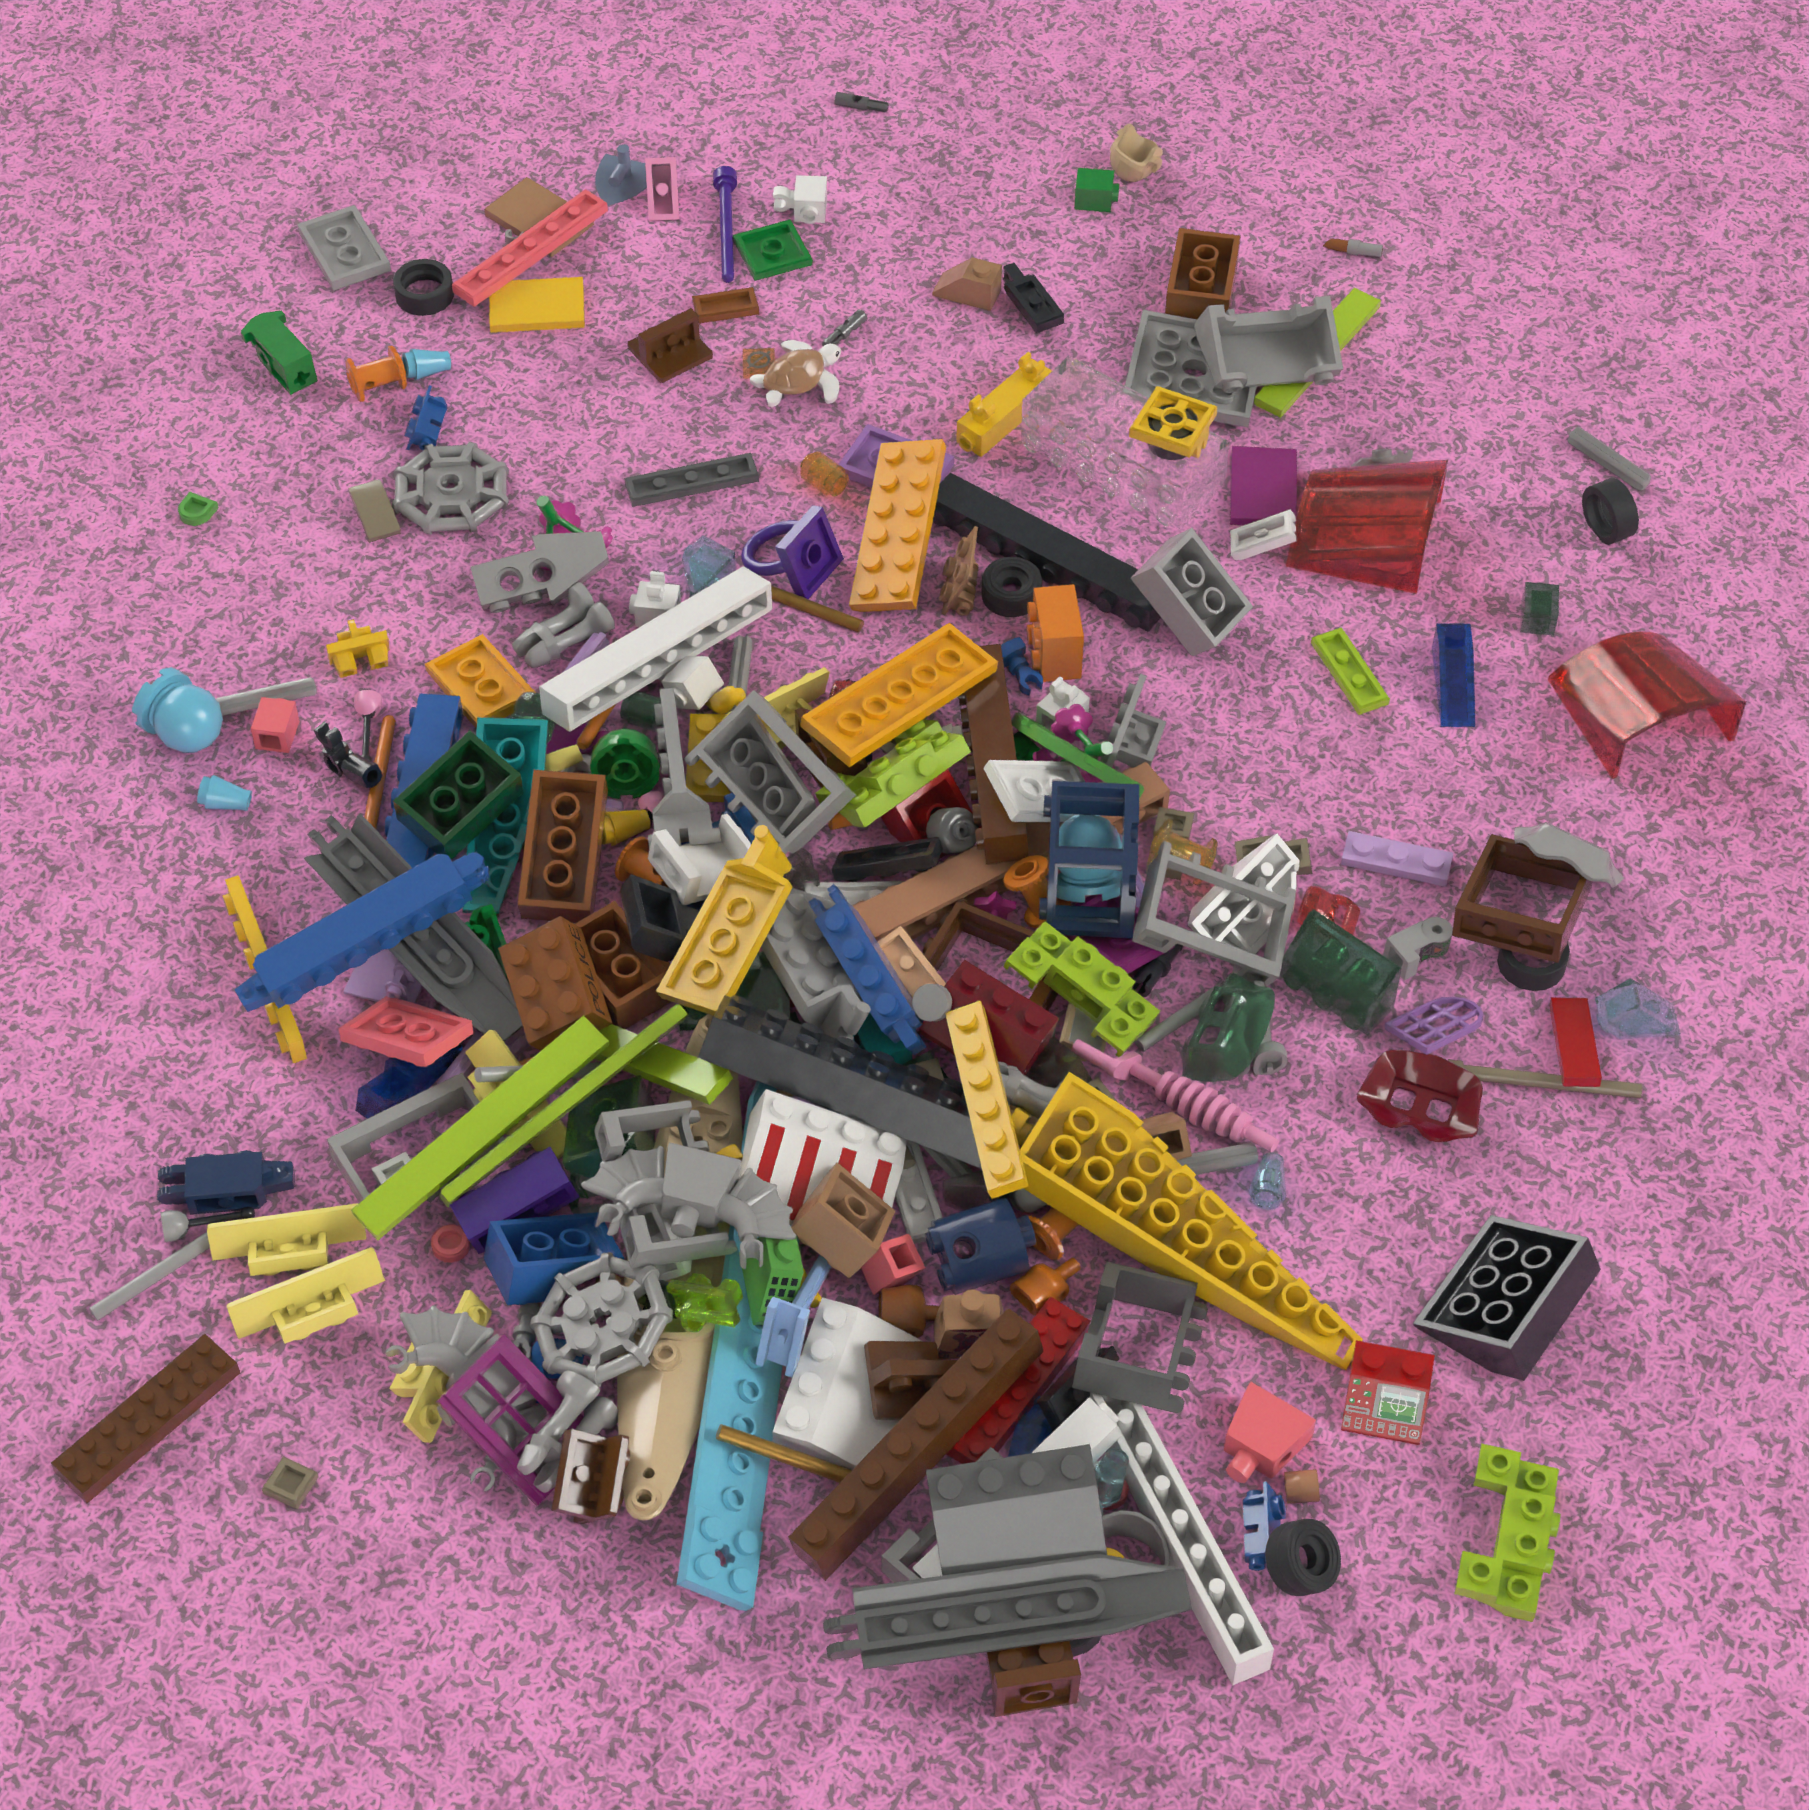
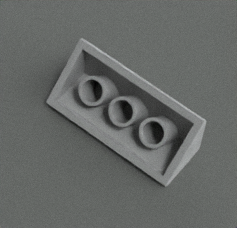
M757 715L713 757V760L785 837L816 809L814 797ZM751 813L755 822L758 823V819Z

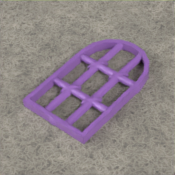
M1441 997L1386 1022L1385 1030L1427 1055L1478 1029L1483 1021V1012L1481 1007L1468 999ZM1455 1003L1447 1008L1439 1007L1442 1004ZM1463 1006L1472 1010L1461 1017H1456L1450 1013ZM1431 1009L1437 1012L1424 1019L1417 1018V1016ZM1476 1015L1478 1016V1019L1470 1025L1464 1022ZM1440 1017H1446L1451 1020L1438 1028L1428 1024ZM1408 1020L1414 1022V1024L1402 1030L1396 1027ZM1460 1025L1461 1027H1463L1462 1029L1455 1031L1449 1035H1445L1444 1033H1442L1443 1031L1450 1029L1454 1026ZM1417 1028H1424L1429 1031L1416 1039L1407 1034ZM1437 1036L1440 1038L1429 1045L1422 1043L1431 1037Z

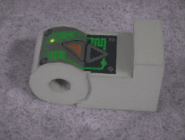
M1431 917L1388 937L1383 956L1405 981L1416 975L1420 962L1428 958L1442 957L1448 952L1453 927L1446 919L1441 917Z

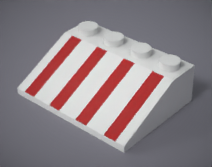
M765 1089L749 1116L740 1178L747 1168H752L753 1172L760 1179L776 1184L781 1201L793 1209L789 1217L790 1225L793 1224L799 1209L836 1163L845 1168L892 1208L904 1166L907 1139L854 1118Z

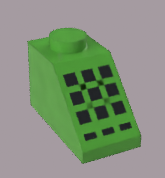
M797 1236L794 1240L759 1237L756 1240H759L764 1245L762 1267H759V1261L756 1258L746 1259V1269L742 1268L753 1325H764L767 1306L772 1297L792 1303L799 1291L804 1270Z

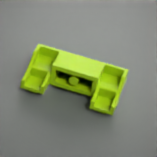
M923 719L894 738L897 745L893 750L883 757L872 761L866 769L856 776L843 775L842 773L836 774L856 795L839 813L853 826L867 827L968 755L971 751L963 735L946 733V731L942 730L937 720ZM825 786L815 792L820 804L831 794Z
M1046 921L1042 923L1030 938L1027 937L1003 966L1006 970L1010 967L1027 979L1029 981L1028 987L1031 989L1046 975L1043 982L1096 1022L1098 1025L1094 1028L1091 1036L1093 1038L1100 1036L1117 1050L1115 1055L1118 1057L1122 1056L1147 1031L1160 1013L1158 1008L1132 989L1136 981L1123 968L1115 966L1101 955L1096 947L1086 943L1078 936L1071 942Z
M1481 1443L1473 1486L1504 1495L1494 1555L1489 1557L1462 1551L1454 1594L1487 1604L1501 1612L1504 1616L1533 1622L1536 1615L1543 1572L1550 1574L1554 1561L1555 1550L1548 1548L1549 1537L1556 1538L1561 1517L1560 1513L1554 1512L1559 1469L1520 1460L1522 1452Z

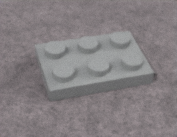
M355 205L297 224L301 238L333 291L391 271L388 258Z

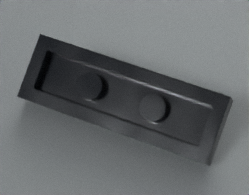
M939 837L841 851L831 870L835 882L843 880L857 882L866 877L876 875L890 877L899 872L909 870L923 872L936 866L943 847Z

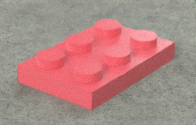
M387 996L338 1028L340 1041L355 1045L361 1049L378 1052L390 1058L404 1060L421 1067L433 1064L435 1060L452 1048L457 1047L459 1043L474 1033L472 1020Z

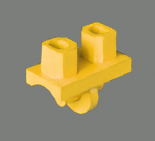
M354 619L347 620L348 631L336 633L338 642L326 644L329 664H334L340 678L358 673L354 660L367 656L371 670L388 666V651L390 648L386 630L371 633L369 625L357 628Z

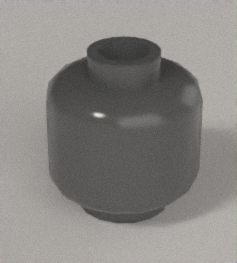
M959 807L943 808L930 816L927 822L926 835L927 838L939 837L943 847L942 853L960 854L975 845V829H978L979 826L974 824L973 814L967 809Z

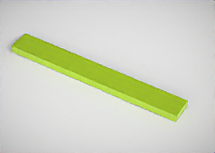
M680 1004L673 1006L441 1189L440 1199L447 1207L457 1201L464 1193L474 1188L684 1022L688 1015Z
M583 1015L351 1210L352 1214L377 1241L380 1240L609 1047V1041Z

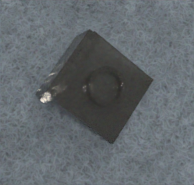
M1054 1036L1025 1074L1026 1077L1034 1082L1056 1088L1068 1072L1081 1078L1086 1083L1092 1081L1080 1058Z

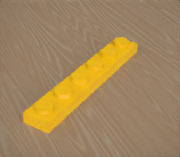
M237 875L225 879L228 894L222 895L228 915L236 914L238 921L232 922L239 943L247 942L248 948L243 949L249 970L255 969L253 963L256 956L266 951L267 947L240 877ZM275 1002L264 1005L270 1024L278 1023L280 1031L275 1032V1036L281 1053L289 1052L293 1063L307 1059L303 1039L290 1006L284 1005L278 1009Z
M977 1001L946 1012L945 1015L987 1191L993 1199L1028 1187L985 1008L981 1001Z

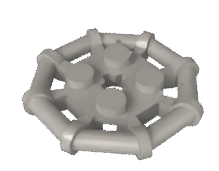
M469 442L467 445L453 446L425 445V450L404 466H398L394 470L395 499L392 502V508L395 513L403 514L423 528V532L431 535L432 532L469 530L470 533L477 531V526L500 508L505 509L507 507L509 499L506 496V477L509 474V468L506 463L498 462L479 449L477 443ZM475 461L483 467L480 468L476 465L475 469L470 463ZM430 462L431 467L424 472L423 467ZM493 480V489L484 487V481ZM410 483L417 484V490L408 492V485ZM448 483H454L455 485L454 488H446ZM480 501L486 502L474 513H471V510L477 507V503ZM420 503L424 505L428 511L427 515L414 506ZM445 514H461L462 516L451 518H439L440 515Z
M608 1252L602 1253L599 1259L563 1275L559 1272L554 1277L555 1283L538 1314L533 1316L530 1322V1328L535 1331L544 1359L543 1368L549 1374L558 1373L562 1375L564 1371H573L587 1378L599 1388L604 1381L640 1365L645 1367L649 1364L648 1358L666 1324L670 1323L673 1319V1310L668 1307L658 1280L659 1271L653 1265L631 1269L629 1261L614 1257L613 1253ZM615 1274L634 1279L629 1287L622 1286L615 1280ZM600 1275L601 1282L581 1291L576 1289L575 1286ZM647 1293L651 1307L647 1310H641L638 1299ZM567 1294L569 1298L563 1305L564 1314L562 1317H554ZM611 1315V1317L606 1319L607 1325L600 1328L598 1324H595V1321L600 1316ZM643 1326H647L638 1345H636V1340L633 1337L638 1328L641 1331ZM563 1332L567 1344L557 1350L552 1333ZM625 1352H628V1354H625V1355H623V1356H621V1357H619V1358H616V1359H614V1360H612V1361H610V1362H608V1363H605V1361H607V1360H609V1359H611V1358H614V1357H616V1356H618V1355H620V1354H623V1353H625ZM582 1354L589 1356L591 1359L588 1366L573 1362L572 1360L576 1356L582 1357Z

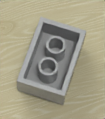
M1193 528L1169 538L1131 577L1132 581L1191 656L1216 647L1253 608L1252 604Z

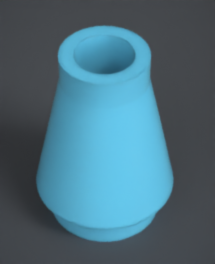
M410 349L409 352L402 354L406 378H414L415 381L442 371L451 370V358L448 351Z
M215 775L211 778L204 776L200 783L197 803L205 805V809L247 811L251 802L252 791L243 789Z

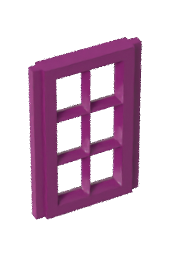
M502 1334L440 1396L436 1403L536 1506L555 1489L553 1487L546 1493L541 1492L534 1486V1481L538 1474L533 1471L528 1475H523L518 1470L517 1465L525 1445L530 1444L532 1435L537 1434L551 1419L564 1398L558 1389L505 1334ZM497 1360L520 1382L506 1398L483 1376ZM476 1381L499 1403L486 1419L462 1397ZM526 1389L549 1412L535 1428L511 1405ZM505 1411L528 1433L526 1438L514 1450L491 1427ZM580 1413L567 1430L576 1429L584 1416Z

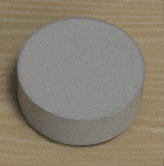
M925 984L916 990L912 1005L920 1019L936 1022L946 1017L945 1013L951 1011L952 998L949 991L942 985Z

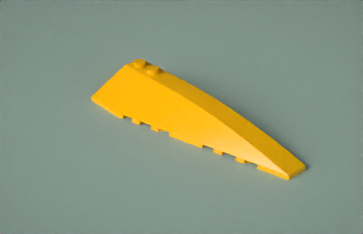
M1068 1072L1020 1148L1028 1187L1023 1189L1158 1274L1198 1283L1195 1295L1260 1331L1346 1371L1352 1361L1356 1340L1362 1341L1363 1339L1327 1303L1321 1304L1310 1293L1311 1287L1301 1277L1296 1279L1281 1264L1283 1260L1272 1249L1268 1251L1255 1238L1257 1234L1213 1190L1207 1191L1194 1178L1196 1174L1186 1164L1182 1166L1167 1151L1169 1147L1158 1136L1154 1139L1142 1127L1144 1122L1135 1113L1071 1072ZM1344 1337L1352 1342L1342 1359L1336 1355V1352Z

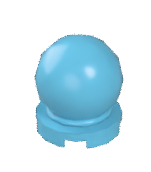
M172 667L161 669L158 671L162 675L161 677L157 678L151 685L148 682L142 685L132 707V712L137 715V722L135 723L144 731L157 734L167 747L182 753H195L211 746L219 736L223 721L219 702L208 690L192 685L189 677L180 670Z
M1074 815L1059 828V846L1122 849V842L1117 829L1108 819L1099 815ZM1058 867L1061 873L1057 877L1056 897L1059 899L1085 902V895L1102 894V901L1120 896V871Z

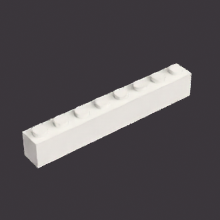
M744 566L540 685L542 714L569 732L667 674L685 656L700 654L772 610L771 582Z
M1090 1392V1398L1098 1406L1105 1403L1120 1419L1116 1424L1118 1425L1121 1437L1108 1449V1452L1117 1469L1124 1476L1129 1486V1491L1141 1514L1154 1521L1165 1536L1170 1557L1169 1567L1184 1569L1191 1608L1232 1685H1235L1270 1670L1274 1648L1143 1406Z

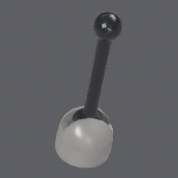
M249 1206L242 1208L239 1212L188 1219L180 1211L160 1212L165 1242L182 1239L192 1226L255 1217L254 1209Z

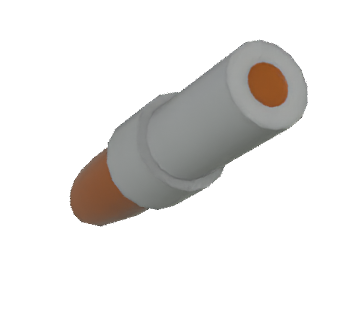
M1331 238L1323 245L1325 248L1346 252L1350 255L1358 256L1360 254L1382 257L1383 245L1364 243L1361 240Z

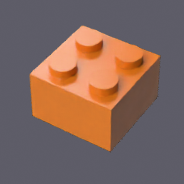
M1075 585L1034 588L1033 602L1027 603L1028 620L1032 624L1026 625L1028 645H1033L1035 649L1031 650L1032 669L1034 671L1039 670L1043 677V682L1055 681L1059 676L1063 680L1081 679L1084 632Z

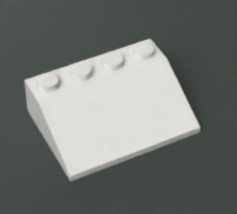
M822 1298L772 1432L773 1442L853 1470L900 1421L876 1420L873 1416L864 1345L868 1341L922 1340L859 1307Z

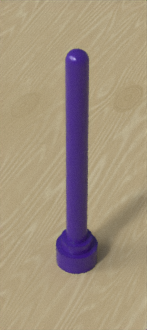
M720 166L713 172V186L719 192L722 280L730 283L734 280L732 192L737 187V172L732 167Z

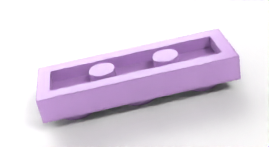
M1348 831L1341 865L1446 887L1453 852Z

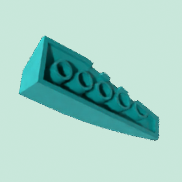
M477 717L476 736L521 774L523 794L467 845V855L468 853L477 852L484 857L485 866H488L490 870V878H488L485 884L482 883L480 887L470 892L472 900L464 905L463 913H472L478 907L489 904L493 905L496 914L500 913L526 838L533 771L545 770L548 720Z

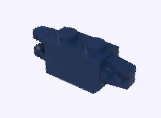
M245 1150L235 1154H202L198 1157L185 1158V1164L163 1166V1168L158 1170L159 1182L166 1185L170 1184L171 1186L159 1188L157 1190V1200L166 1205L187 1204L190 1215L241 1211L246 1206L260 1209L267 1202V1194L295 1188V1170L291 1161L264 1160L262 1151L252 1152Z

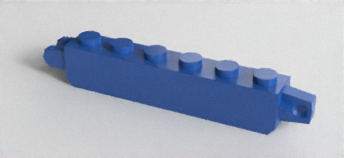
M472 852L452 862L448 855L437 854L258 954L253 963L257 973L235 988L239 1000L247 1012L275 1002L278 1009L284 1005L293 1004L299 1001L304 994L316 987L331 983L336 976L346 970L363 965L368 958L378 952L395 947L401 939L416 931L427 929L432 925L433 921L448 913L459 911L467 902L472 900L470 892L480 887L482 883L485 884L488 878H490V870L488 866H485L484 857L477 852Z

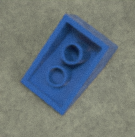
M599 1212L490 1221L484 1261L506 1304L525 1305L528 1303L544 1302L555 1283L554 1277L559 1272L562 1275L599 1259L602 1253L611 1252L614 1257L624 1260V1256L613 1236L607 1235L608 1227L605 1222L596 1227Z

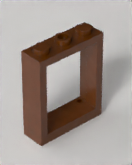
M1491 834L1455 907L1452 936L1559 963L1590 893L1593 881H1589L1581 876L1571 864L1565 861L1540 858L1523 843L1516 844L1514 839ZM1495 871L1574 890L1559 924L1479 903Z
M957 900L951 912L946 911L945 916H942L938 926V933L935 938L930 937L927 940L922 953L933 968L938 971L962 931L1012 952L1027 937L1030 938L1035 931ZM1045 975L1039 981L1029 1000L1049 1011L1058 993L1043 982L1046 977Z

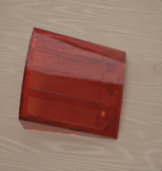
M1449 459L1313 469L1308 477L1295 522L1296 531L1294 532L1296 541L1290 543L1286 567L1417 594L1424 552L1436 503H1441Z
M1630 632L1600 641L1571 657L1548 676L1549 683L1612 779L1618 777L1625 746L1628 741L1662 722L1688 712L1706 708L1726 739L1730 742L1734 741L1747 702L1670 639L1654 632Z

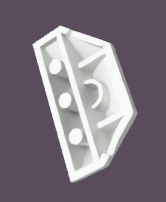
M1275 834L1233 865L1232 877L1254 885L1259 876L1267 880L1266 890L1283 896L1288 887L1295 890L1297 888L1296 872L1299 871L1300 860L1281 837ZM1214 885L1191 909L1188 926L1195 933L1256 954L1267 942L1272 913L1275 908ZM1294 900V905H1293L1292 914L1294 913L1295 900Z

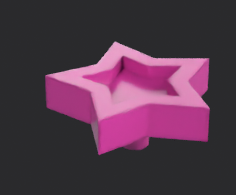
M997 891L989 897L975 898L974 905L978 909L1007 920L1008 913L1016 909L1017 903L1003 899Z

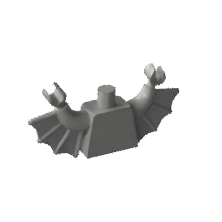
M669 1142L665 1176L664 1148L658 1146L648 1151L629 1149L619 1159L608 1162L602 1161L597 1174L581 1184L583 1189L615 1202V1204L602 1205L596 1221V1227L602 1222H610L607 1232L609 1236L615 1235L618 1232L623 1213L627 1214L641 1204H662L661 1215L664 1218L673 1220L671 1231L681 1238L692 1237L696 1225L709 1229L714 1228L719 1219L734 1226L742 1242L740 1244V1266L743 1269H746L747 1258H756L759 1261V1267L763 1265L764 1245L759 1240H756L757 1237L794 1240L796 1238V1234L789 1224V1217L793 1209L781 1201L778 1196L777 1185L760 1179L753 1172L752 1168H747L740 1178V1159Z
M431 1306L429 1310L419 1314L405 1312L400 1314V1319L415 1347L414 1351L406 1352L402 1346L393 1345L386 1350L385 1354L387 1357L395 1355L404 1357L401 1363L388 1366L389 1370L395 1374L405 1372L409 1365L413 1363L416 1366L429 1365L437 1367L450 1377L446 1384V1389H448L499 1338V1335L496 1334L490 1338L494 1333L493 1328L477 1324L467 1312L450 1314L437 1309L436 1306ZM499 1360L483 1374L504 1398L520 1384ZM478 1381L462 1396L484 1419L499 1405ZM526 1389L511 1405L535 1428L547 1416V1410L541 1404L534 1406L537 1400ZM438 1406V1413L445 1424L449 1427L454 1425L456 1422ZM507 1411L491 1425L513 1450L528 1435ZM487 1455L484 1458V1467L475 1469L470 1477V1484H472L478 1473H486L489 1476L490 1483L483 1492L489 1491L495 1482L494 1472L496 1469H500ZM543 1461L534 1471L539 1474L546 1463Z

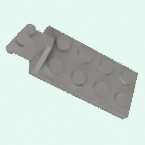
M674 688L660 689L661 703L654 704L656 725L663 724V728L656 729L658 750L665 749V753H659L661 774H668L669 778H662L664 798L652 810L654 832L666 829L679 846L683 842H689V845L721 842L720 828H712L709 804L686 787ZM653 834L648 835L649 849Z
M789 894L761 948L801 1017L807 1023L820 1027L823 1030V1034L836 1039L838 1037H846L853 1040V1035L857 1034L869 1014L870 1006L862 1000L814 919L817 917L803 894Z

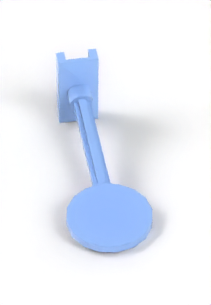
M820 1254L792 1303L776 1297H772L769 1302L756 1365L763 1367L766 1360L785 1366V1375L793 1377L800 1359L810 1314L809 1307L831 1269L826 1259Z

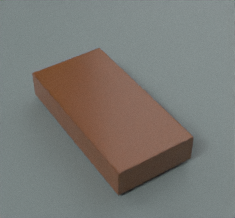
M753 287L692 296L694 311L698 314L699 324L760 315Z

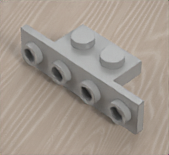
M1140 674L1137 684L1129 683L1123 703L1120 706L1108 741L1113 745V751L1111 754L1101 756L1100 759L1101 762L1110 767H1113L1115 760L1125 763L1130 767H1136L1144 762L1151 766L1166 721L1135 710L1147 677L1146 675Z

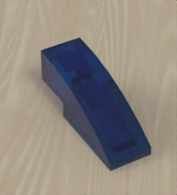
M459 1044L457 1047L452 1048L427 1067L416 1066L413 1063L397 1058L387 1059L384 1072L358 1089L355 1111L368 1119L429 1089L449 1068L462 1051L463 1046Z

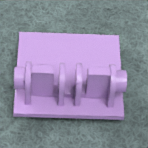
M384 949L368 958L363 965L354 968L343 993L375 1002L387 996L416 1003L423 986L388 949Z

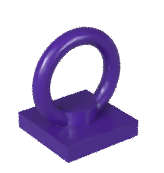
M814 505L810 507L800 520L781 521L759 530L746 542L741 553L742 564L745 568L760 576L786 573L794 594L809 599L844 560L823 507ZM786 534L775 546L780 558L779 561L759 562L754 558L756 551L762 544L776 536Z

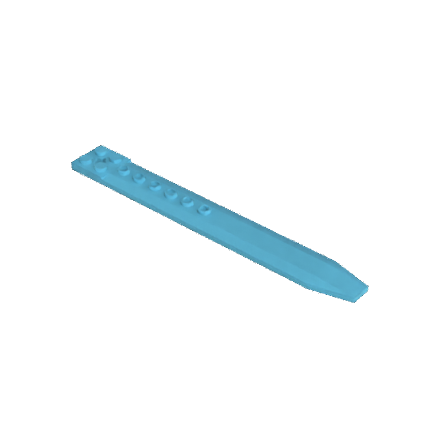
M759 1081L756 1082L748 1100L741 1147L742 1154L752 1109L765 1089L773 1092L777 1090V1088ZM730 1225L728 1241L736 1242L737 1251L725 1255L676 1585L735 1609L747 1611L754 1606L763 1532L760 1530L770 1458L716 1439V1433L720 1424L768 1441H773L772 1432L775 1426L783 1365L766 1360L763 1367L755 1364L763 1326L753 1325L742 1267L740 1266L739 1252L742 1242L735 1227ZM717 1551H721L725 1557L726 1564L723 1566L720 1565V1558L715 1556Z

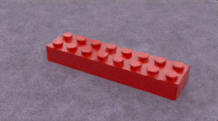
M1050 1297L1029 1323L1038 1330L1044 1352L950 1449L947 1455L961 1464L976 1462L990 1447L999 1452L1037 1400L1082 1344L1085 1333H1088L1091 1320Z

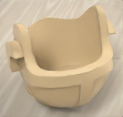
M1130 123L1116 132L1119 136L1110 147V164L1118 177L1125 181L1138 182L1147 178L1152 172L1155 173L1162 165L1161 157L1163 150L1158 147L1156 142L1138 135L1135 127Z

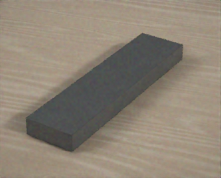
M746 453L624 478L631 505L636 507L759 482V474L752 454Z

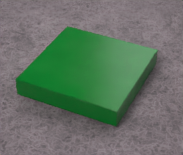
M791 219L733 235V242L754 281L813 265V259Z

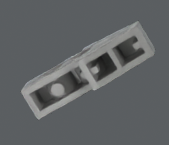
M601 531L532 536L536 548L534 550L471 566L482 609H490V613H499L510 609L509 604L522 601L526 605L541 601L544 594L549 595L551 605L557 604L568 596V590L572 585L577 582L583 584L609 564ZM540 567H547L552 571L551 578L546 582H539L534 579V573ZM507 576H515L520 580L519 586L513 591H506L501 587L503 579Z

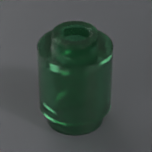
M637 691L623 699L620 717L627 720V723L656 732L657 728H663V724L656 725L654 704L661 703L660 697Z

